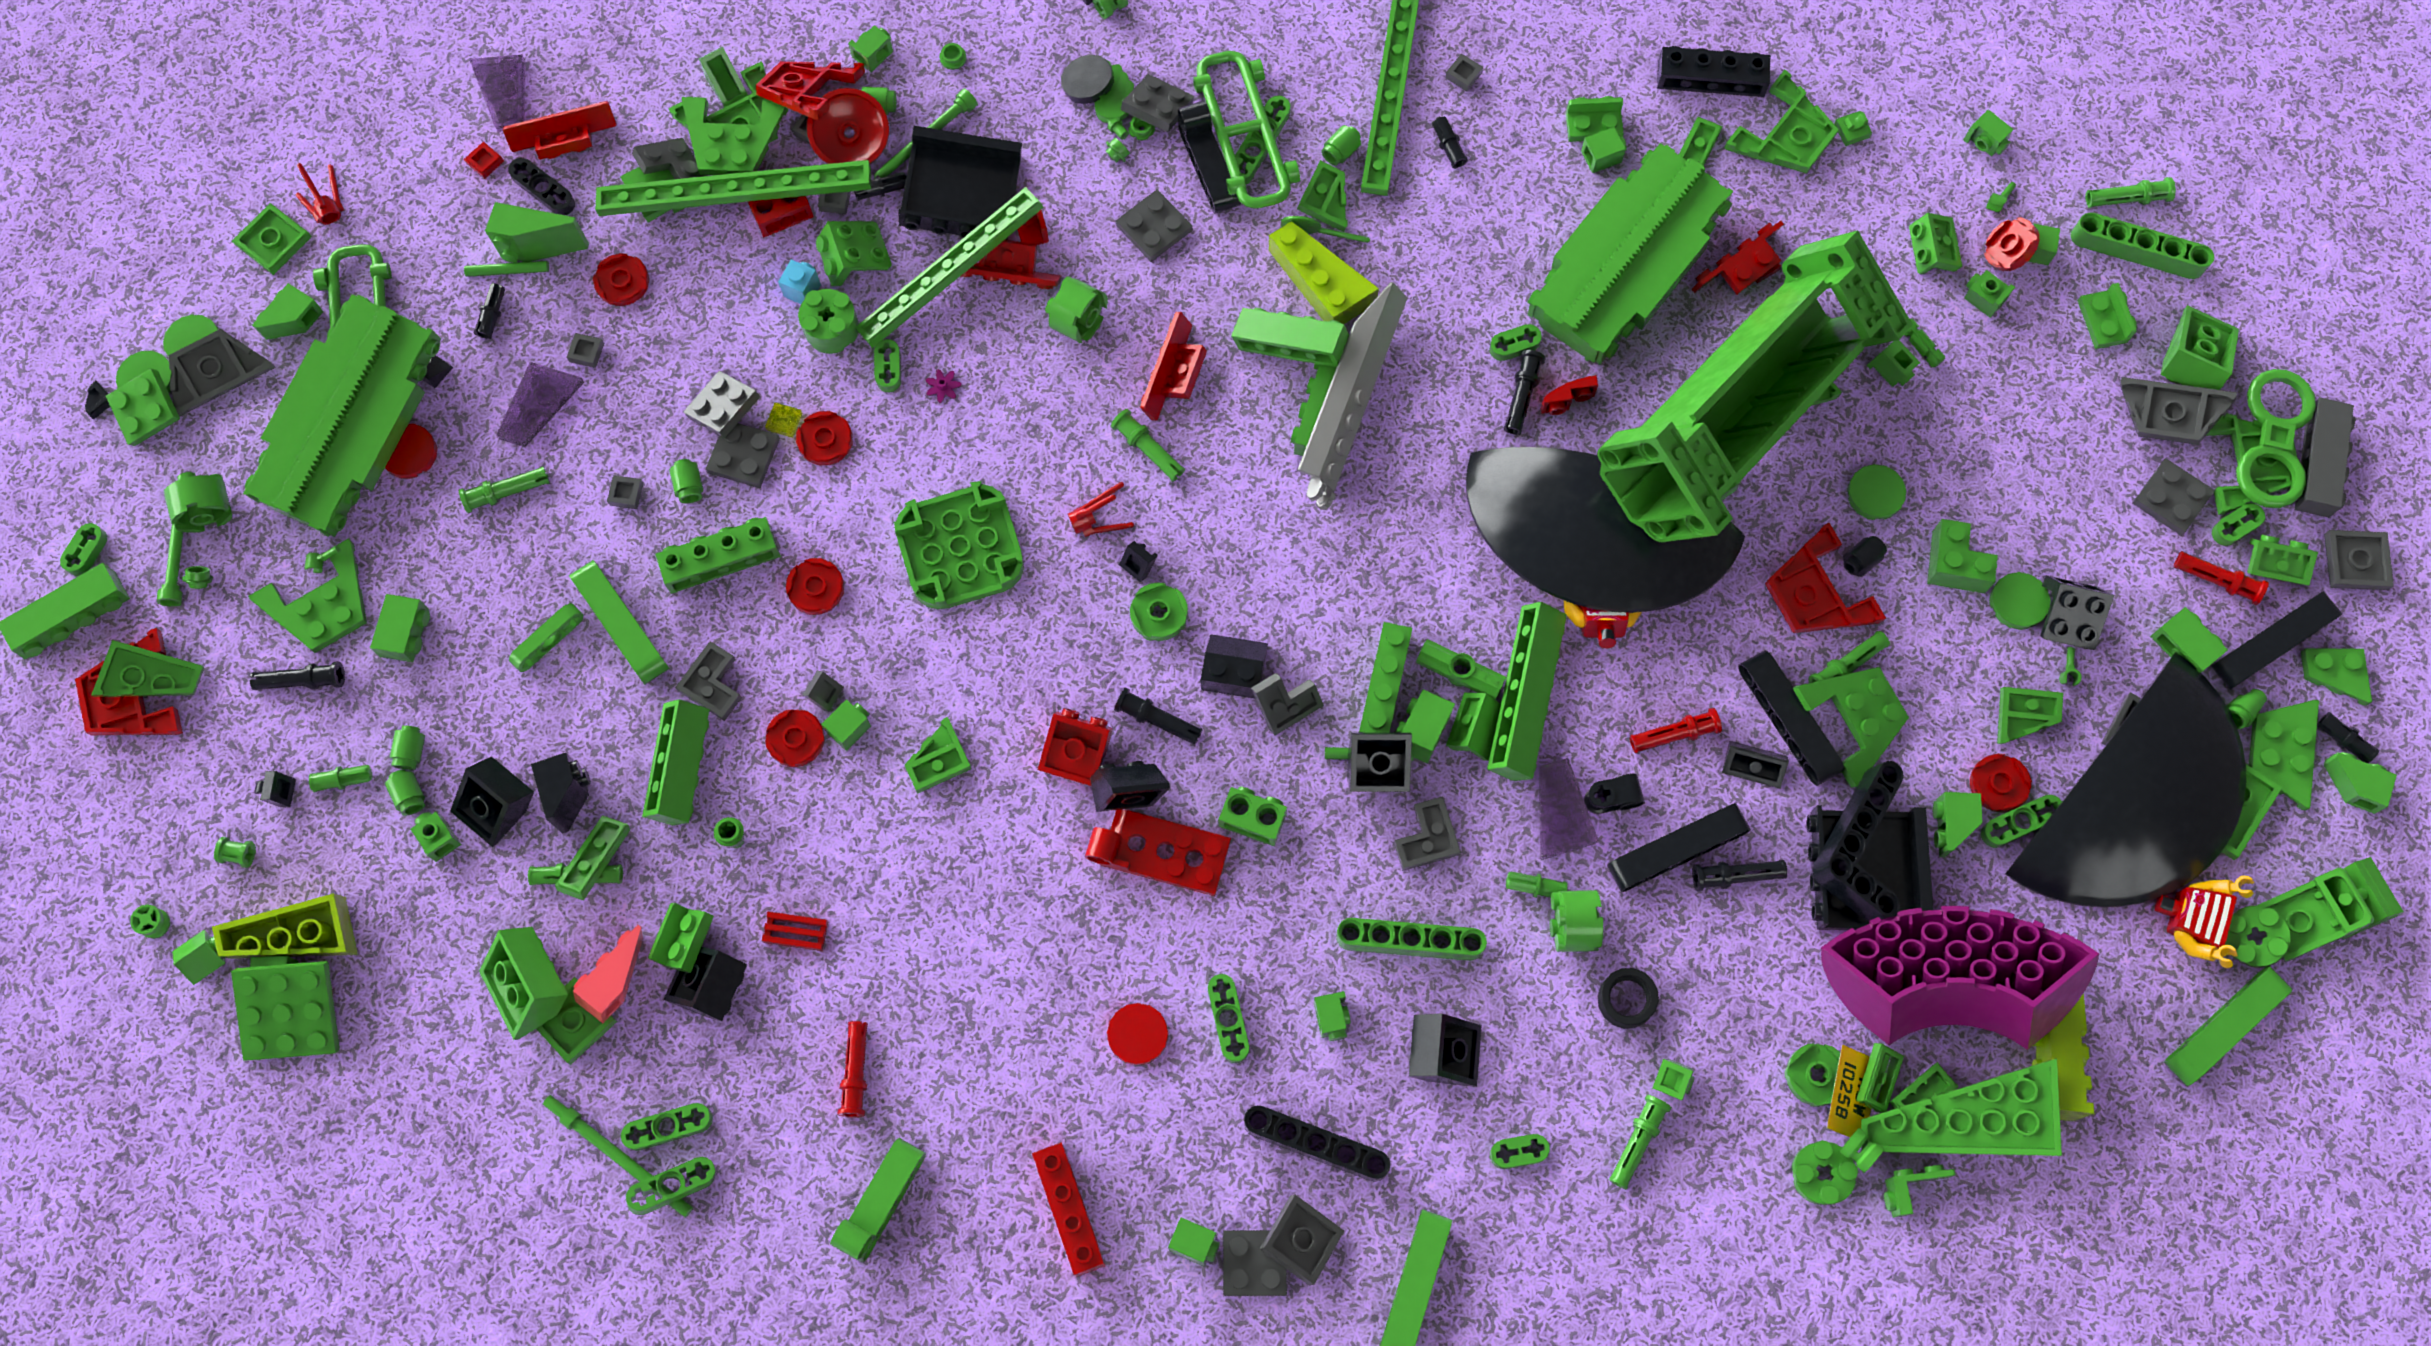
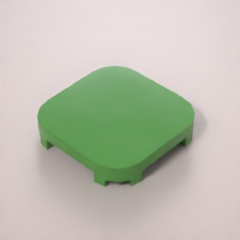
M981 481L970 482L971 487L917 503L915 499L905 503L906 507L899 513L896 522H894L895 534L912 590L918 601L926 607L938 610L965 604L1004 592L1014 587L1021 579L1024 570L1023 555L1006 500L1001 491L996 490L992 486L982 484Z

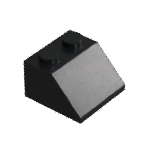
M1211 634L1205 652L1200 679L1201 690L1256 699L1251 688L1262 681L1268 643Z
M1351 733L1347 782L1350 792H1410L1412 733Z
M565 752L531 764L545 818L562 834L568 832L589 796L587 785L591 784L586 768H581L578 760H573Z
M491 756L465 769L450 812L490 846L494 847L526 813L534 791Z
M1134 761L1121 767H1116V764L1113 763L1099 766L1090 777L1096 812L1151 807L1170 789L1168 780L1155 763L1144 764L1143 761Z
M701 947L691 973L677 970L663 1000L705 1017L722 1021L731 1008V1000L737 987L740 986L744 979L747 964L719 950Z
M1443 1013L1414 1015L1409 1077L1427 1082L1477 1087L1482 1025Z

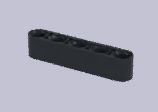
M2322 591L2220 659L2211 667L2231 690L2330 624L2343 613L2327 594Z
M1764 650L1738 665L1740 675L1810 781L1818 786L1842 773L1844 765L1841 758L1811 713L1804 709L1793 690V686L1773 656Z
M1734 803L1620 856L1607 864V867L1620 891L1625 892L1745 835L1751 829L1738 805Z
M1253 1106L1245 1114V1130L1251 1136L1373 1182L1384 1179L1390 1170L1388 1156L1375 1148L1264 1106ZM1254 1114L1263 1115L1267 1120L1266 1126L1262 1129H1254L1249 1124L1251 1116ZM1283 1125L1292 1126L1296 1131V1136L1292 1140H1283L1278 1133L1280 1127ZM1313 1136H1319L1325 1141V1148L1322 1151L1315 1152L1309 1148L1308 1140ZM1342 1147H1349L1354 1152V1160L1349 1163H1343L1339 1160L1337 1151ZM1372 1158H1378L1384 1165V1171L1380 1174L1371 1173L1367 1168V1161Z

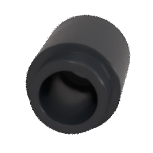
M1876 536L1863 538L1843 555V564L1846 571L1851 575L1859 577L1867 574L1884 559V555L1887 553L1884 542Z

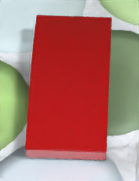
M1597 375L1576 379L1551 391L1543 398L1540 408L1541 414L1561 415L1570 409L1573 399L1577 402H1584L1595 397L1598 388Z

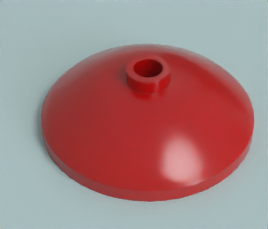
M840 88L823 95L821 98L828 99L829 110L819 120L810 117L807 120L808 139L816 155L826 164L869 160L870 164L875 162L885 150L889 139V122L881 104L870 94L854 88ZM853 130L855 134L853 137L847 138L845 132Z

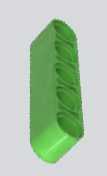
M2085 213L2071 231L2072 242L2079 247L2188 279L2201 277L2214 261V253L2206 245L2097 213Z
M594 560L569 575L644 685L670 669Z
M1346 918L1341 921L1336 934L1339 946L1349 951L1467 961L1480 958L1487 944L1484 933L1476 928L1361 918ZM1346 928L1355 929L1359 937L1354 941L1346 940L1342 935V931ZM1376 931H1384L1387 933L1389 940L1385 943H1377L1373 939L1372 934ZM1407 933L1415 934L1419 939V943L1415 946H1409L1404 942L1403 936ZM1444 936L1448 939L1449 946L1443 949L1438 948L1434 944L1433 938ZM1473 938L1479 943L1480 948L1476 951H1470L1465 947L1464 940Z
M2271 966L2265 967L2168 1056L2164 1063L2186 1086H2190L2214 1066L2284 1000L2293 989Z
M1423 1209L1421 1210L1380 1346L1416 1345L1450 1232L1452 1219Z

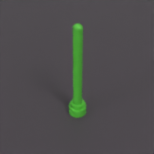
M963 88L955 95L954 104L927 128L942 130L960 113L971 112L978 106L975 97L967 89ZM912 141L874 173V178L876 179L877 175L880 178L889 176L910 157Z
M174 524L171 526L165 584H162L161 588L158 589L156 600L158 604L167 607L180 606L183 592L180 591V586L177 585L183 532L176 530Z

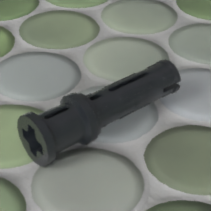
M1524 350L1521 352L1522 362L1520 370L1516 372L1514 377L1517 383L1504 426V431L1510 434L1520 435L1522 433L1533 389L1540 382L1538 375L1541 365L1545 363L1546 357L1535 350Z
M339 661L333 662L331 665L322 666L311 663L303 669L255 671L250 674L251 678H256L255 680H250V686L253 690L306 686L314 690L318 689L319 686L328 685L340 688L345 682V671L342 663Z
M1126 687L1123 689L1116 702L1114 711L1118 713L1123 711L1135 717L1136 721L1140 724L1148 722L1194 746L1196 745L1197 739L1200 738L1203 731L1202 728H1198L1153 706L1154 702L1149 698L1144 700L1130 693V689Z
M1784 860L1731 866L1725 862H1719L1716 866L1706 867L1696 864L1692 868V878L1697 892L1709 887L1720 886L1721 889H1727L1733 883L1779 878L1786 879L1787 865ZM1766 870V873L1745 874L1747 871ZM1715 875V878H1706V876Z

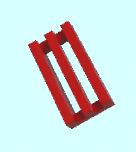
M767 912V923L764 926L765 933L762 936L763 943L823 951L828 927L826 919ZM774 920L818 926L820 931L775 925ZM774 931L817 937L818 942L774 937L771 934Z

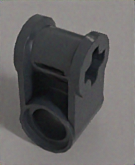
M1635 773L1595 782L1583 799L1585 808L1594 814L1628 810L1645 804L1639 779ZM1598 793V796L1604 797L1605 800L1602 802L1600 798H1595L1594 795Z

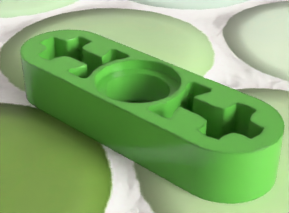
M566 604L511 653L509 662L519 672L529 670L581 623L584 616L583 613L574 604Z
M2045 795L2000 815L1982 827L1981 838L1986 845L1992 848H1999L2039 830L2052 815V813L2048 812L2038 817L2036 812L2043 809L2046 805H2052L2056 809L2062 801L2057 796ZM2017 814H2023L2028 817L2030 821L2028 829H2022L2016 825L2015 816ZM2006 825L2008 826L2009 830L2004 832L2000 839L1998 836H1991L1990 832L1993 828L1999 830Z
M1218 974L1209 981L1208 994L1221 1051L1227 1061L1240 1063L1249 1054V1043L1237 991L1231 977L1225 974ZM1223 981L1224 986H1230V989L1226 990L1227 1002L1233 999L1235 1004H1223L1216 1008L1215 1003L1222 1004L1219 992H1213V989L1217 988V982ZM1226 1010L1233 1011L1238 1018L1236 1024L1231 1027L1223 1026L1219 1020L1221 1013ZM1241 1029L1242 1034H1235L1237 1044L1243 1045L1244 1049L1240 1050L1239 1056H1234L1233 1052H1227L1226 1048L1231 1047L1230 1036L1228 1035L1223 1038L1222 1033H1233Z
M693 1103L631 1121L622 1129L621 1140L627 1148L640 1151L706 1131L711 1126L713 1120L712 1112L703 1104ZM696 1110L701 1114H705V1118L700 1120L701 1125L697 1126L694 1122H688L684 1124L686 1130L682 1131L683 1127L678 1117L679 1114H682V1118L685 1120L694 1117V1111ZM666 1118L673 1119L675 1122L673 1133L668 1136L661 1135L659 1131L660 1123ZM635 1128L641 1132L652 1129V1133L656 1137L652 1140V1136L649 1134L641 1136L639 1138L640 1143L638 1144L633 1140H629V1136L634 1134Z
M697 1157L634 1184L626 1194L627 1207L635 1215H645L707 1188L715 1179V1166L710 1159ZM701 1166L703 1170L709 1169L706 1172L705 1179L694 1176L689 1179L690 1186L686 1187L684 1176L681 1173L686 1172L688 1178L696 1174L695 1168ZM669 1178L677 1179L680 1182L679 1190L672 1194L665 1193L662 1190L663 1182ZM656 1185L657 1193L661 1199L656 1200L655 1194L646 1198V1204L643 1206L639 1202L633 1203L636 1200L637 1193L641 1192L643 1196L652 1194L653 1189L651 1186Z

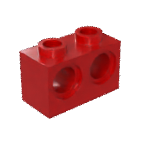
M806 196L748 201L763 238L814 217ZM771 209L767 213H762L765 210Z

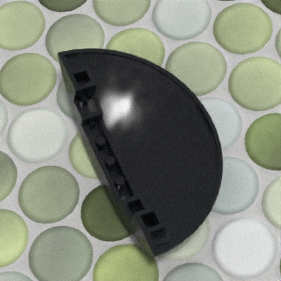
M1505 447L1481 450L1470 454L1466 472L1467 500L1474 522L1485 542L1496 556L1522 579L1556 598L1579 606L1610 612L1633 613L1665 609L1689 601L1713 587L1724 577L1740 553L1745 539V535L1730 521L1716 536L1667 542L1653 540L1644 529L1632 523L1622 510L1600 475L1601 462L1598 455L1543 447Z
M2177 652L2172 655L2142 694L2141 699L2131 710L2124 722L2049 819L2033 836L2005 875L2040 895L2061 902L2090 907H2123L2158 899L2162 895L2170 894L2194 880L2214 862L2232 837L2241 815L2246 790V763L2240 735L2229 709L2202 673H2199L2189 661Z

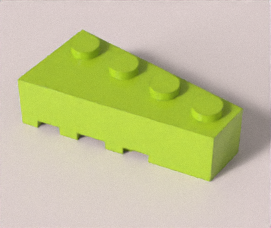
M1289 222L1269 235V252L1323 321L1335 320L1345 324L1363 313L1378 297L1379 288L1294 222Z
M334 893L212 926L218 956L230 959L265 956L358 955L346 897Z
M2082 994L2063 1020L2033 1045L2036 1047V1059L2033 1060L2032 1065L2057 1058L2060 1120L2073 1122L2094 1114V1104L2087 1102L2086 1096L2087 1090L2092 1089L2091 1076H2086L2084 1072V1067L2089 1059V1047H2087L2086 1043H2082V1037L2087 1033L2084 994Z

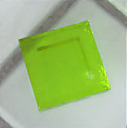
M775 402L765 428L767 431L793 438L802 416L801 409Z

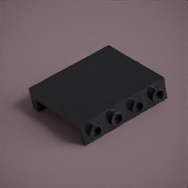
M914 126L902 205L898 212L899 226H904L909 230H929L940 235L946 233L955 234L964 238L1015 196L1022 155V143Z
M1817 805L1808 814L1806 820L1807 832L1812 833V844H1809L1808 859L1810 862H1813V866L1843 811L1822 810V805ZM1914 807L1909 812H1886L1858 862V865L1897 895L1900 901L1899 911L1922 908V911L1933 910L1926 808ZM1811 873L1810 889L1815 891L1816 903L1812 904L1811 915L1812 920L1817 921V930H1849L1851 928L1856 930L1869 924L1868 921L1821 886L1815 880L1813 873Z

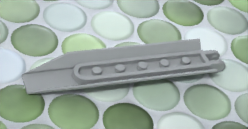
M1390 282L1354 322L1298 467V471L1310 475L1311 480L1307 487L1308 490H1306V496L1311 501L1316 500V505L1321 510H1327V508L1332 506L1331 504L1335 499L1334 491L1408 298L1393 282Z

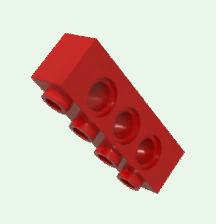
M1060 1142L1032 1153L1073 1275L1079 1277L1105 1267L1103 1256L1064 1145Z

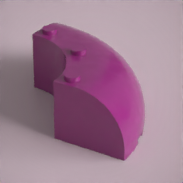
M1941 906V910L1922 911V908L1897 912V916L1882 920L1877 917L1870 920L1868 925L1856 930L1851 928L1821 947V960L1826 977L1842 1003L1864 1026L1889 1046L1898 1039L1921 1029L1942 1025H1963L1998 1033L2029 1050L2056 1027L2078 1002L2095 973L2099 953L2064 932L2060 935L2044 928L2045 924L2036 920L2031 923L2015 918V914L1990 909V912L1972 911L1967 906Z

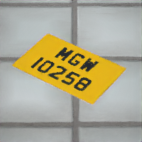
M1842 1045L1827 1128L1851 1137L1858 1128L1861 1129V1119L1869 1117L1871 1108L1865 1106V1103L1856 1101L1870 1056Z

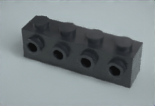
M1678 46L1662 47L1658 60L1657 89L1765 97L1770 84L1771 55L1757 52L1738 53L1731 50L1713 51L1704 48L1688 49Z

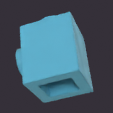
M792 259L778 281L783 296L799 304H802L808 292L812 290L818 291L821 286L816 269L807 262L799 263Z

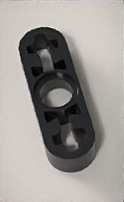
M517 158L510 163L508 172L513 181L553 213L568 215L573 211L575 200L570 191L530 160ZM518 170H527L528 174L531 176L530 179L528 180L527 176H525L523 173L518 174ZM538 183H549V186L545 191H535V187ZM555 194L560 200H566V203L557 204L553 195Z

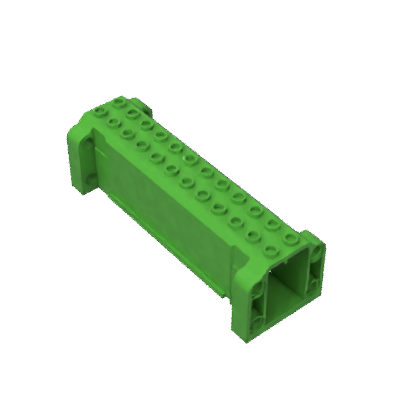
M1858 230L1798 247L1782 264V270L1785 275L1784 284L1772 296H1769L1641 427L1615 432L1598 449L1597 455L1601 462L1600 475L1628 519L1644 529L1653 540L1667 542L1718 535L1733 519L1720 499L1732 485H1737L1864 350V347L1900 340L1913 326ZM1831 288L1847 315L1836 318L1828 317L1817 298L1826 289Z

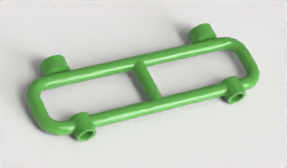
M1224 51L1204 57L1197 65V76L1193 77V84L1196 93L1203 92L1231 177L1226 179L1229 195L1236 194L1243 205L1253 209L1283 202L1290 194V184L1300 182V173L1296 160L1284 162L1283 164L1255 83L1265 80L1261 59L1248 62L1243 54L1236 51ZM1225 62H1235L1238 64L1256 116L1255 120L1225 127L1212 88L1211 78L1207 73V69L1210 66ZM1261 130L1280 190L1261 197H1251L1247 193L1243 175H1241L1229 137Z
M359 244L338 248L328 258L327 268L313 270V280L318 291L328 290L330 328L336 325L341 316L339 262L343 258L361 255L371 257L370 273L373 279L374 304L386 307L384 280L391 279L392 274L389 263H383L382 254L376 247L369 244Z

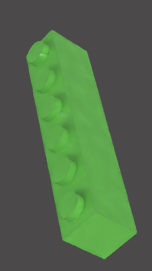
M1536 602L1521 607L1487 770L1511 781L1528 780L1534 777L1545 718L1548 713L1551 689L1554 684L1556 665L1559 659V650L1565 631L1564 626L1567 614L1543 602Z

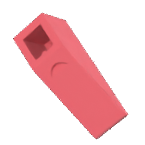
M639 925L632 931L627 930L623 933L617 942V946L610 953H604L598 959L596 968L589 975L584 974L574 985L573 994L575 1002L602 1024L625 1001L643 939L642 928Z

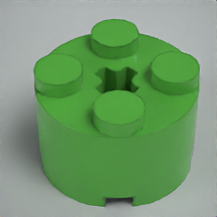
M1067 276L1062 281L1056 297H1052L1046 305L1045 312L1049 314V326L1051 329L1079 343H1082V339L1088 341L1093 337L1104 317L1100 315L1102 307L1107 309L1108 298L1106 293L1076 278Z
M834 289L812 290L806 294L798 313L799 323L806 340L814 349L822 353L833 354L843 351L845 347L856 340L859 333L856 330L859 321L849 296Z
M185 472L177 476L178 480L164 489L171 524H174L175 529L188 533L205 531V525L216 522L217 527L228 523L232 518L231 506L222 475L196 476L193 472Z
M1597 890L1558 891L1551 893V908L1555 910V919H1550L1549 927L1551 937H1555L1557 952L1599 951L1598 948H1601L1603 942V917H1599L1596 908L1602 907Z

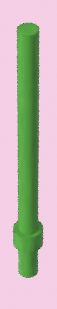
M549 1095L544 1100L543 1105L560 1118L559 1122L569 1130L573 1128L639 1182L653 1177L652 1174L581 1119L582 1115L574 1108L570 1107L568 1109L552 1095ZM662 1184V1190L665 1193H674L667 1186ZM656 1185L651 1186L653 1193L659 1197ZM683 1199L668 1204L685 1218L693 1210V1207Z

